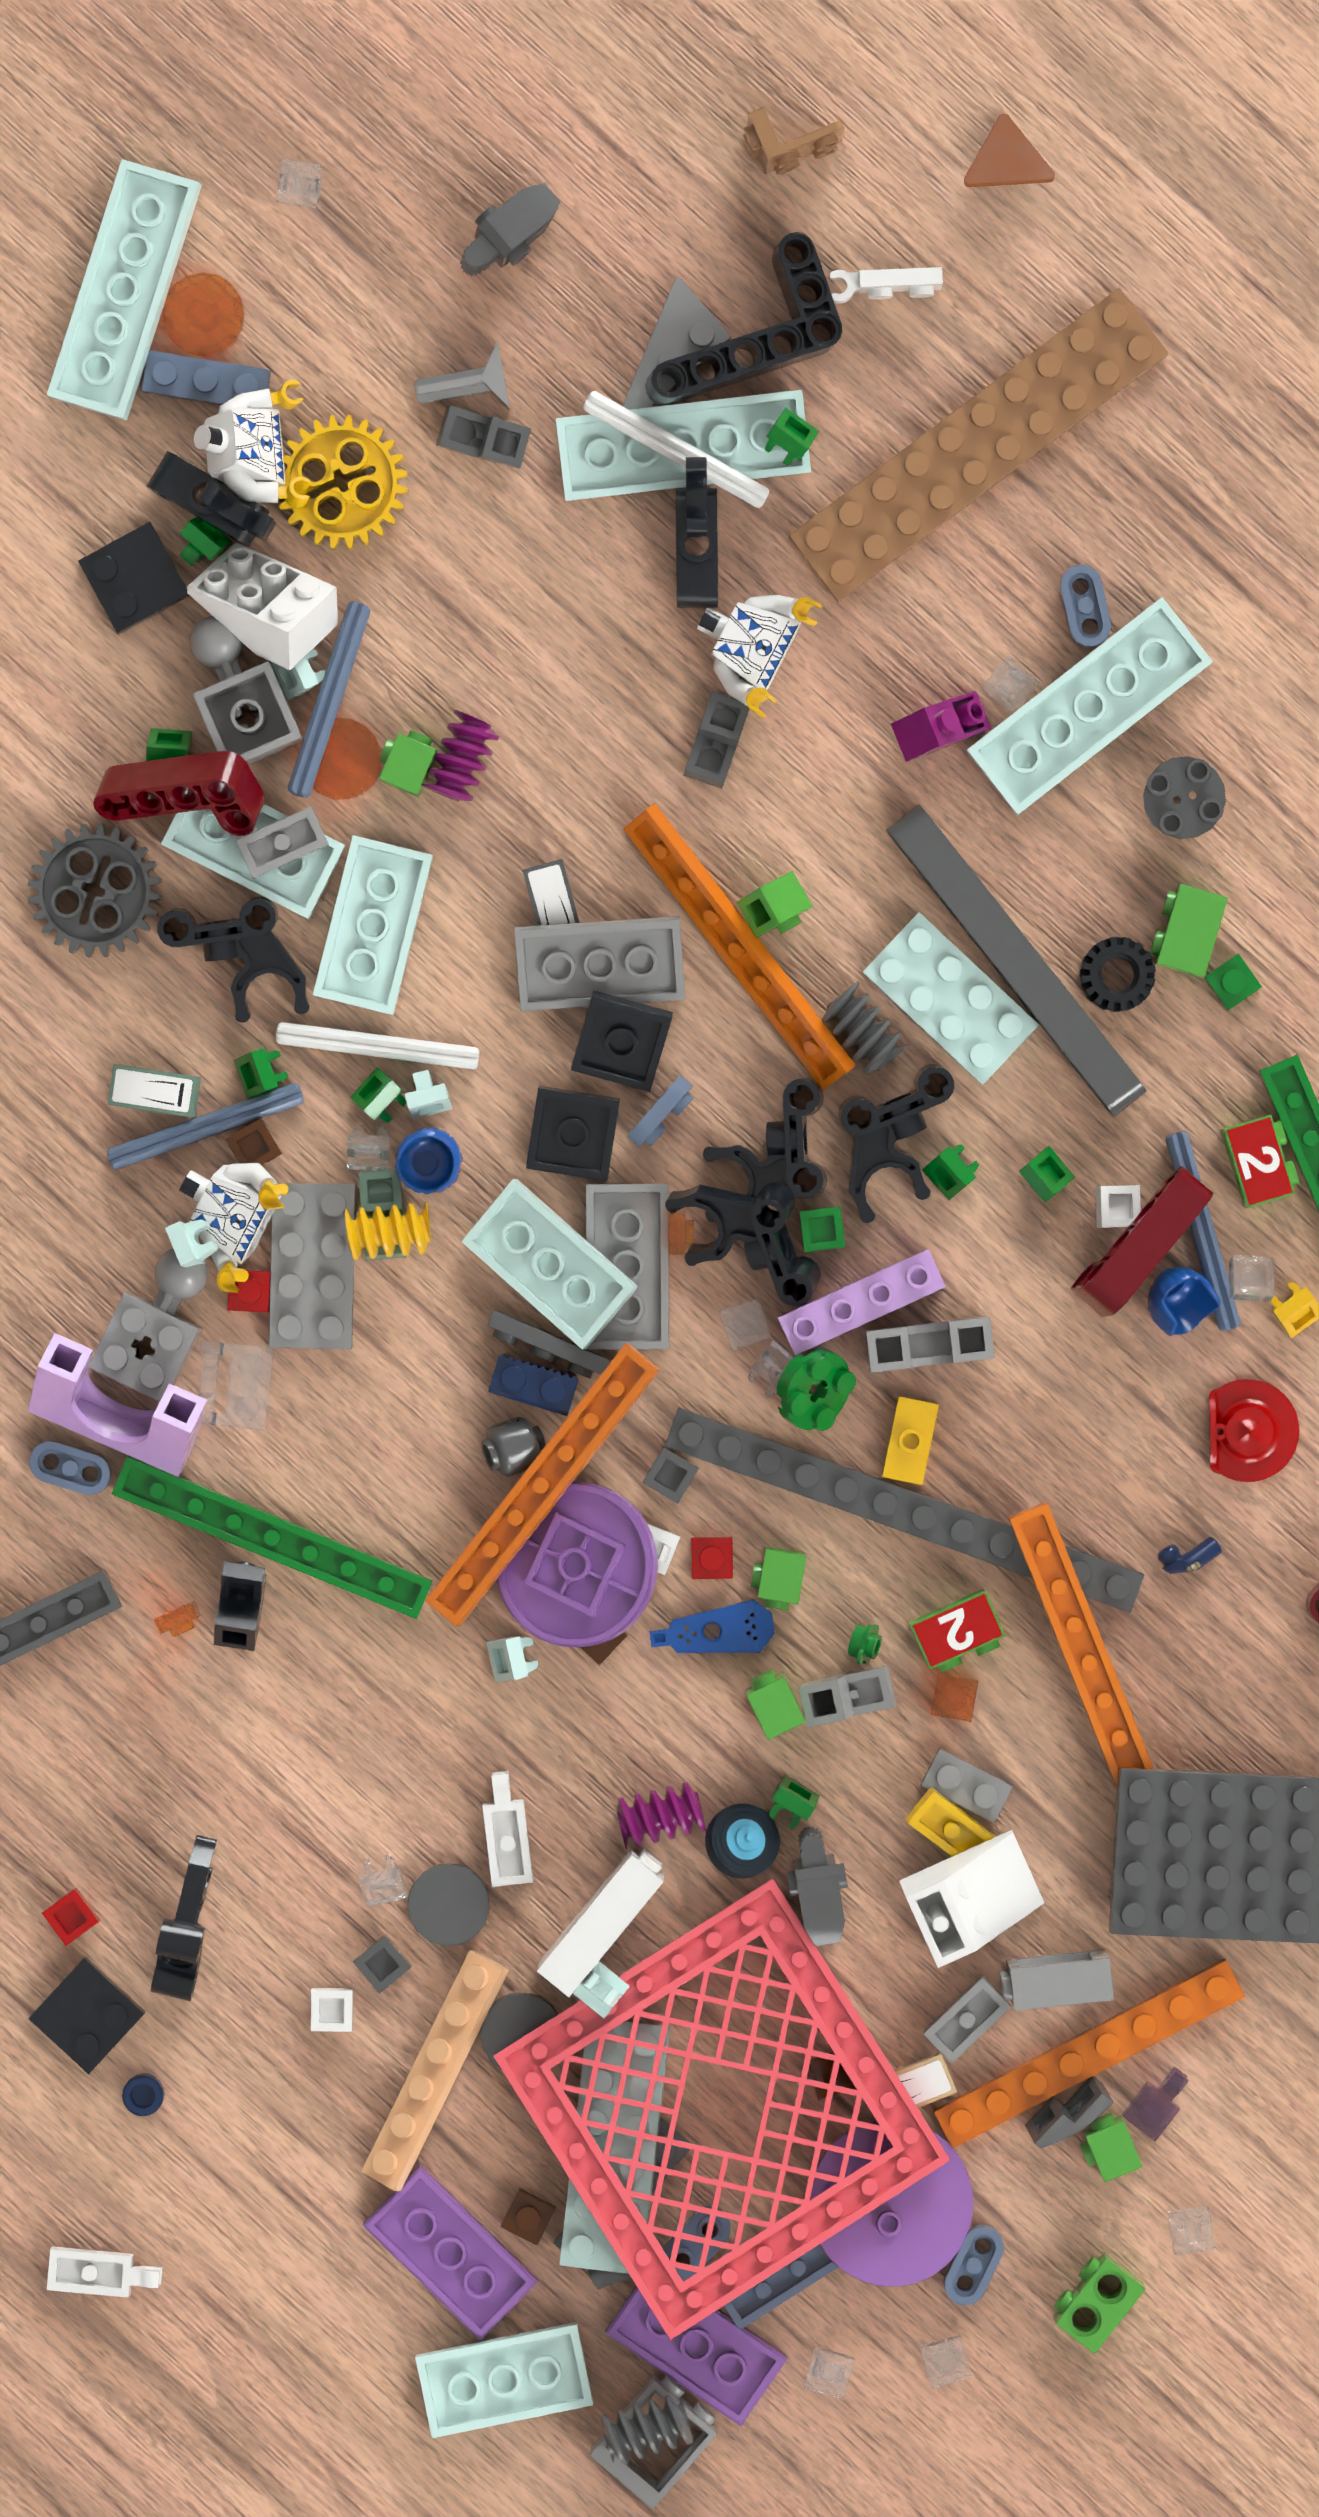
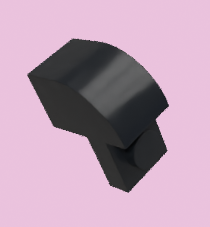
M224 1561L221 1574L220 1600L214 1624V1645L249 1651L255 1650L266 1586L265 1568L257 1567L252 1563L244 1561L236 1563Z

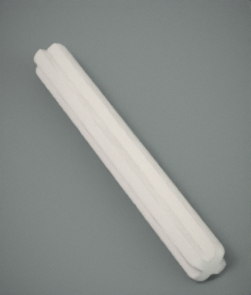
M592 391L585 401L583 409L586 412L685 468L686 457H707V480L756 508L762 507L769 495L767 487L602 394Z
M280 1022L276 1030V1042L282 1045L473 1070L478 1067L479 1049L470 1046Z

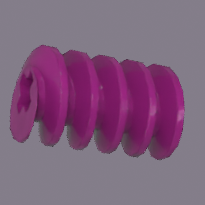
M454 710V714L462 723L448 724L447 729L455 738H442L441 745L449 753H436L434 759L443 768L429 769L428 775L436 784H422V786L457 802L472 801L474 797L465 787L466 785L479 786L480 781L471 774L472 770H486V766L478 759V756H491L493 753L484 742L485 740H498L500 736L491 729V725L464 712Z
M687 1782L682 1783L680 1796H677L671 1786H667L665 1799L661 1800L655 1790H650L649 1803L647 1804L639 1794H634L633 1807H629L623 1797L618 1798L617 1815L626 1850L629 1837L633 1839L638 1847L643 1846L645 1833L649 1835L654 1843H658L662 1829L670 1840L674 1839L678 1825L686 1836L691 1835L693 1822L697 1823L702 1832L706 1831L698 1792H693Z

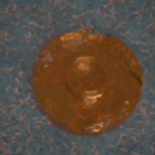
M201 272L187 275L172 286L163 306L162 318L165 331L177 347L188 353L206 357L220 354L235 343L244 325L245 312L242 299L230 282L219 275Z
M335 718L313 785V789L317 793L331 800H350L363 795L375 784L382 767V763L379 762L382 752L377 738L365 725L350 718Z

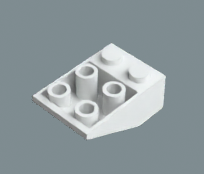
M237 542L230 546L187 586V593L221 624L228 628L253 653L288 670H291L338 625L337 587Z
M1012 1830L899 1880L938 1968L977 1951L1044 1904Z

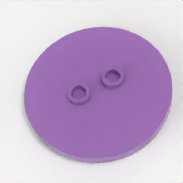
M572 1482L497 1578L500 1594L515 1620L529 1633L543 1641L564 1647H588L605 1643L629 1629L639 1619L651 1599L658 1570L654 1538L644 1517L622 1495L601 1485Z
M876 2121L868 2122L870 2124L878 2125ZM856 2127L851 2150L873 2154L878 2131ZM848 2131L831 2145L845 2148ZM935 2132L933 2133L947 2153L950 2161L819 2244L827 2257L848 2275L878 2286L910 2285L927 2279L940 2271L954 2258L962 2247L973 2215L972 2186L968 2172L959 2155L949 2143ZM885 2135L880 2154L892 2147ZM826 2150L818 2162L816 2172L838 2177L843 2154ZM850 2155L845 2177L871 2160ZM814 2178L810 2199L836 2182Z

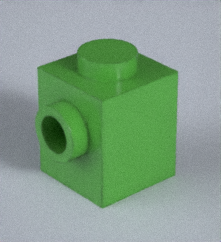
M410 730L408 736L398 733L395 741L388 739L379 759V762L385 764L379 777L380 781L419 798L423 789L422 784H425L428 770L432 768L435 761L434 756L438 753L437 749L430 747L433 739Z
M793 871L767 883L736 902L756 938L775 928L778 929L780 934L785 933L802 923L798 915L813 907Z
M765 1547L763 1563H754L751 1587L758 1588L757 1597L765 1599V1607L789 1610L790 1603L799 1604L806 1553Z
M1112 2113L1102 2115L1090 2123L1091 2128L1083 2130L1087 2141L1081 2143L1080 2146L1089 2167L1097 2164L1104 2183L1143 2167L1122 2115L1116 2118L1113 2117Z

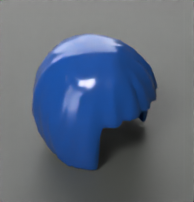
M426 1127L409 1134L398 1145L395 1153V1169L399 1179L404 1182L407 1188L412 1189L414 1192L424 1194L441 1193L458 1180L463 1157L458 1143L448 1132L435 1127Z
M1185 1267L1169 1268L1161 1272L1153 1281L1148 1293L1149 1313L1159 1328L1169 1336L1181 1335L1193 1330L1204 1318L1221 1306V1300L1209 1281L1193 1269Z

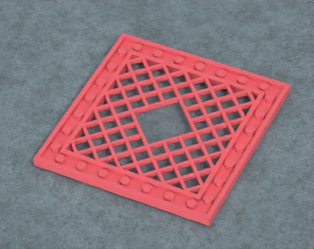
M773 1878L618 1976L630 1987L604 2019L580 2000L493 2056L670 2340L950 2161L947 2153ZM760 1936L767 1949L747 1945V1943ZM739 1949L734 1972L711 1967ZM745 1950L767 1955L762 1978L740 1973ZM773 1958L789 1984L769 1980ZM704 1971L699 1994L677 1989ZM710 1973L732 1977L728 2000L705 1995ZM738 1979L761 1984L756 2007L734 2002ZM767 1986L789 1990L785 2013L762 2008ZM795 1993L811 2019L791 2015ZM669 1994L664 2016L642 2011ZM675 1995L697 2000L693 2023L670 2018ZM704 2001L726 2006L721 2029L699 2024ZM732 2008L754 2012L750 2036L727 2031ZM761 2014L783 2019L778 2042L756 2037ZM634 2016L629 2038L608 2034L609 2031ZM640 2017L663 2022L658 2045L635 2040ZM789 2021L811 2025L807 2048L784 2043ZM668 2024L691 2028L686 2051L664 2046ZM817 2028L833 2054L813 2050ZM697 2030L720 2035L715 2058L692 2053ZM726 2037L748 2041L743 2064L721 2059ZM599 2038L594 2061L571 2056ZM605 2039L628 2044L623 2067L600 2062ZM754 2043L777 2048L772 2071L749 2066ZM633 2046L656 2051L651 2074L629 2069ZM783 2049L805 2054L800 2077L778 2072ZM662 2052L685 2057L680 2080L657 2075ZM811 2056L834 2061L829 2084L806 2079ZM691 2059L770 2077L753 2157L673 2139ZM564 2061L560 2081L558 2082L551 2068ZM570 2061L593 2066L588 2089L565 2084ZM839 2064L856 2090L835 2085ZM599 2068L621 2073L616 2096L594 2091ZM627 2074L650 2079L645 2102L622 2097ZM776 2078L799 2083L794 2106L772 2101ZM656 2081L678 2086L673 2109L651 2104ZM805 2085L827 2089L823 2112L800 2108ZM564 2090L586 2095L582 2117L579 2116ZM834 2091L856 2096L851 2119L829 2114ZM592 2097L615 2102L610 2125L587 2120ZM862 2100L878 2125L857 2121ZM621 2103L643 2108L638 2131L616 2126ZM770 2107L793 2112L788 2135L765 2130ZM649 2110L672 2115L667 2138L644 2133ZM799 2114L821 2118L816 2141L794 2137ZM827 2120L850 2125L845 2148L822 2143ZM586 2126L608 2131L604 2153ZM856 2127L878 2131L873 2154L851 2150ZM614 2132L637 2137L632 2160L609 2155ZM885 2135L892 2147L880 2154ZM764 2136L786 2141L781 2164L759 2159ZM643 2139L665 2143L661 2167L638 2162ZM792 2142L815 2147L810 2170L788 2166ZM671 2145L694 2150L689 2173L667 2168ZM821 2149L843 2154L838 2177L816 2172ZM700 2152L723 2157L718 2180L695 2175ZM850 2155L871 2160L845 2177ZM729 2158L751 2163L746 2186L724 2181ZM608 2161L630 2166L626 2189ZM757 2165L780 2170L775 2193L752 2188ZM636 2167L659 2172L654 2196L631 2191ZM786 2171L808 2176L804 2199L781 2194ZM665 2174L688 2179L683 2202L660 2197ZM814 2178L836 2182L810 2199ZM694 2181L716 2185L711 2209L689 2204ZM722 2187L745 2192L740 2215L717 2210ZM751 2194L773 2198L769 2222L746 2217ZM631 2197L652 2201L648 2224ZM780 2200L801 2205L775 2222ZM659 2203L681 2208L676 2231L654 2226ZM687 2210L710 2215L705 2238L682 2233ZM716 2216L738 2221L734 2244L711 2239ZM744 2223L766 2227L740 2244ZM653 2232L675 2237L670 2260ZM681 2239L703 2243L698 2267L676 2262ZM709 2245L731 2250L705 2267ZM675 2268L696 2273L683 2281Z

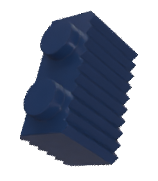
M506 1353L498 1357L488 1392L568 1416L579 1379L577 1375L571 1377L569 1372L564 1375L561 1370L555 1372L553 1367L547 1370L545 1365L539 1367L537 1363L531 1365L529 1360L523 1362L522 1358L517 1360L514 1356L508 1358Z

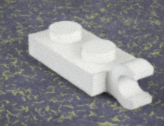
M942 267L859 270V272L855 273L835 270L830 273V280H842L847 286L845 292L831 294L834 303L837 304L849 301L853 294L858 291L859 293H868V299H889L893 297V292L909 291V297L912 298L934 296V290H941L943 285Z
M508 1771L492 1772L494 1802L483 1803L482 1805L492 1887L533 1883L524 1799L511 1800Z
M51 2247L47 2290L129 2298L131 2286L158 2288L162 2281L163 2267L133 2266L134 2254Z

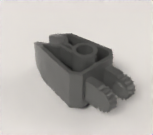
M545 183L520 190L498 209L493 205L476 219L475 223L478 226L474 236L475 240L470 243V247L467 246L466 250H464L461 258L462 261L460 262L463 273L465 272L467 275H471V277L472 275L477 276L478 273L481 274L482 270L485 271L494 262L501 268L509 262L514 266L530 253L532 249L529 245L547 230L560 204V200Z
M808 1826V1828L800 1831L801 1834L798 1835L801 1859L793 1860L795 1871L787 1872L790 1896H799L804 1929L815 1946L839 1943L845 1924L840 1889L848 1888L844 1863L836 1864L834 1854L826 1855L821 1831H818V1828L815 1829L814 1826Z

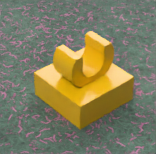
M1294 1282L1287 1284L1293 1296L1284 1303L1280 1302L1274 1294L1270 1297V1301L1275 1308L1273 1312L1281 1327L1291 1339L1319 1319V1304L1307 1287L1300 1290L1299 1286Z

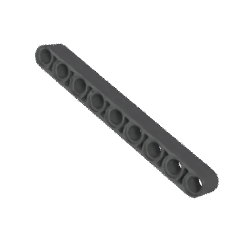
M918 804L886 829L902 853L1113 1117L1117 1116L1146 1093L1145 1087L926 811Z

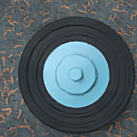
M734 1804L722 1809L713 1817L706 1831L705 1847L711 1862L719 1871L733 1878L747 1879L763 1873L773 1864L779 1852L780 1836L774 1820L769 1817L766 1811L751 1804Z

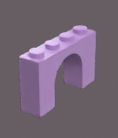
M54 1333L37 1368L28 1412L179 1477L195 1445L207 1400L169 1383L155 1410H139L120 1404L103 1394L89 1378L88 1367L93 1350Z

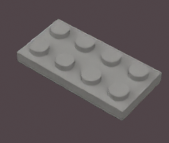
M680 916L515 927L521 1011L588 1007L593 990L638 1003L685 1000Z
M284 1183L289 1187L288 1193L282 1195L280 1202L284 1204V1208L275 1209L272 1215L269 1348L352 1349L354 1258L347 1244L345 1208H347L351 1219H355L356 1185Z
M586 1184V1240L638 1286L586 1350L621 1349L625 1343L631 1344L636 1349H669V1211L665 1207V1202L668 1199V1184Z

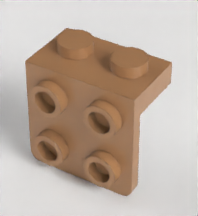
M762 107L748 113L747 127H744L745 135H743V140L751 158L759 157L765 174L775 170L777 175H782L799 167L798 160L813 154L815 159H820L837 151L836 144L842 141L844 126L841 121H837L780 145L765 108Z

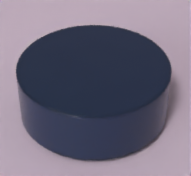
M147 2073L137 2074L130 2078L124 2086L122 2093L125 2107L137 2116H148L155 2113L162 2105L165 2096L161 2081Z

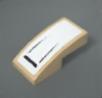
M941 2052L906 2067L902 2065L894 2069L917 2108L957 2093L956 2086Z

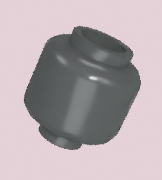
M516 1417L491 1426L486 1433V1439L481 1442L482 1452L490 1470H497L506 1477L526 1471L540 1454V1450H543L546 1446L539 1426L532 1427L522 1417Z

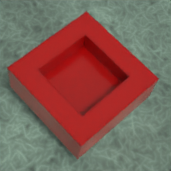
M246 1270L249 1274L246 1282L235 1281L239 1291L237 1293L228 1292L227 1311L269 1313L271 1271Z
M691 1537L692 1579H733L732 1537Z
M77 1887L42 1912V1915L65 1946L100 1922L99 1917Z

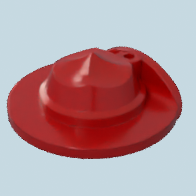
M1254 1379L1232 1381L1210 1392V1468L1213 1472L1222 1474L1235 1481L1256 1482L1275 1475L1288 1464L1296 1451L1300 1429L1297 1413L1284 1393L1271 1384Z

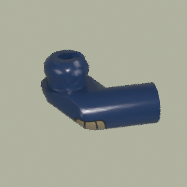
M1208 1537L1186 1553L1180 1554L1178 1547L1172 1544L1162 1549L1157 1557L1164 1565L1162 1569L1165 1572L1176 1574L1199 1570L1220 1555L1222 1550L1214 1538Z

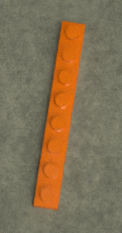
M654 803L644 810L623 830L824 1091L856 1066L760 939L755 937L750 926L658 806Z
M625 1343L425 1601L455 1627L462 1625L661 1370L631 1344Z
M1043 1502L1011 1515L1008 1519L1117 1789L1118 1767L1154 1769L1050 1507L1047 1502Z
M1224 1958L933 2110L952 2148H955L1244 1998L1245 1995L1227 1960Z

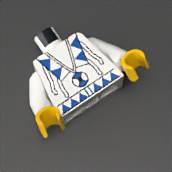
M296 380L287 381L277 392L270 393L269 389L235 396L221 405L218 414L207 418L204 425L199 426L195 431L194 444L196 448L206 451L208 472L211 477L224 482L243 501L278 503V499H285L289 506L301 508L310 498L308 495H298L295 490L303 491L309 488L311 482L305 477H296L290 482L288 487L284 486L285 473L279 410L272 407V405L279 404L282 408L291 410L304 399L292 400L286 395V390L295 389L300 385V382Z
M782 595L750 597L744 604L737 602L730 618L707 607L697 627V630L718 640L711 653V657L715 660L713 670L727 694L747 705L759 718L766 717L759 709L763 701L770 700L774 704L776 703V699L768 692V689L801 627V622L809 626L817 624V621L807 617V613L811 607L822 608V605L808 597L800 599Z
M259 1163L223 1165L213 1174L210 1181L191 1170L179 1189V1192L198 1202L190 1222L204 1220L210 1225V1228L200 1232L199 1237L204 1244L212 1240L218 1244V1250L211 1254V1257L219 1271L216 1279L218 1288L224 1292L237 1293L239 1289L236 1287L235 1281L246 1282L248 1279V1272L243 1268H237L238 1263L242 1264L255 1251L275 1209L284 1208V1204L280 1202L282 1195L287 1194L289 1191L287 1184H277L276 1180Z

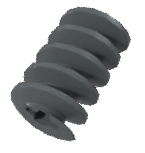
M857 981L827 1006V1011L822 1021L824 1023L833 1020L838 1021L832 1031L833 1035L837 1036L846 1032L849 1034L843 1043V1047L847 1049L858 1045L859 1048L853 1059L856 1062L868 1058L869 1062L864 1069V1073L870 1074L882 1069L910 1045L897 1048L896 1044L901 1034L899 1032L889 1035L885 1034L891 1023L889 1019L877 1023L874 1021L880 1008L876 1006L865 1010L864 1006L870 996L868 993L857 997L854 996L859 986Z
M669 2395L665 2396L664 2409L660 2410L654 2400H650L648 2414L646 2415L638 2405H634L633 2417L630 2420L622 2410H618L617 2424L614 2425L606 2415L601 2416L604 2437L613 2462L614 2455H617L623 2464H628L630 2462V2450H633L640 2460L644 2459L646 2456V2445L656 2455L660 2454L662 2440L667 2443L670 2449H676L678 2435L682 2437L686 2444L693 2443L691 2426L681 2397L680 2404L676 2405Z

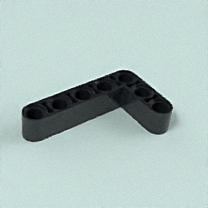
M799 232L790 233L784 236L772 254V264L792 320L660 363L646 380L645 388L650 400L662 406L674 404L823 355L832 349L841 338L843 331L842 323L815 246L808 236ZM793 246L800 250L803 258L802 262L795 264L788 261L784 255V248ZM798 286H810L816 293V301L812 303L803 301L798 295ZM820 324L825 326L830 334L829 341L821 342L815 339L811 330L812 325ZM773 338H786L791 344V353L784 355L776 351L773 346ZM735 350H747L753 357V366L743 367L739 365L735 360ZM696 363H709L714 369V378L710 380L702 379L696 372ZM662 374L670 375L676 382V391L668 393L660 389L657 384V376Z

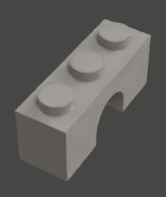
M988 1316L865 1331L869 1370L871 1373L995 1358L991 1322Z

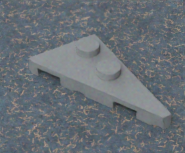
M680 277L672 285L624 401L623 407L628 410L648 408L655 405L646 393L645 384L647 378L657 365L731 339L728 332ZM704 362L696 363V369ZM662 374L657 376V384L663 391L669 393L676 387V382L670 375Z

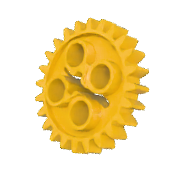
M330 415L329 427L323 428L316 419L314 420L315 432L310 435L303 428L299 429L303 439L300 444L291 440L287 441L293 454L292 456L283 455L284 464L287 466V470H284V486L288 487L290 482L296 477H304L303 472L306 465L315 461L325 465V475L321 480L311 482L307 490H295L298 495H308L311 491L334 485L336 483L335 475L342 473L345 478H350L371 466H374L376 471L373 474L349 481L347 483L349 490L341 493L338 487H334L314 499H309L301 508H293L286 501L282 502L279 508L281 511H294L287 522L290 526L300 522L303 523L299 533L302 538L309 535L312 531L315 532L314 543L316 546H319L325 537L330 538L332 550H336L340 539H345L349 550H353L354 538L360 537L362 542L368 546L370 545L369 532L373 530L378 536L383 537L384 533L380 524L383 521L391 525L396 524L395 519L390 514L391 509L403 511L405 508L400 501L396 500V496L408 494V488L398 484L399 480L408 477V472L395 468L404 460L402 454L390 456L389 453L396 445L395 441L392 439L381 443L380 440L384 433L383 429L380 427L372 434L368 433L369 422L366 419L361 422L358 428L353 426L351 415H347L343 426H338L334 415ZM352 445L359 446L364 451L362 461L355 466L346 465L341 459L344 449ZM368 483L375 484L380 489L377 501L371 504L360 502L357 497L360 487ZM330 499L340 502L342 511L339 517L334 520H325L320 516L319 510L323 502Z

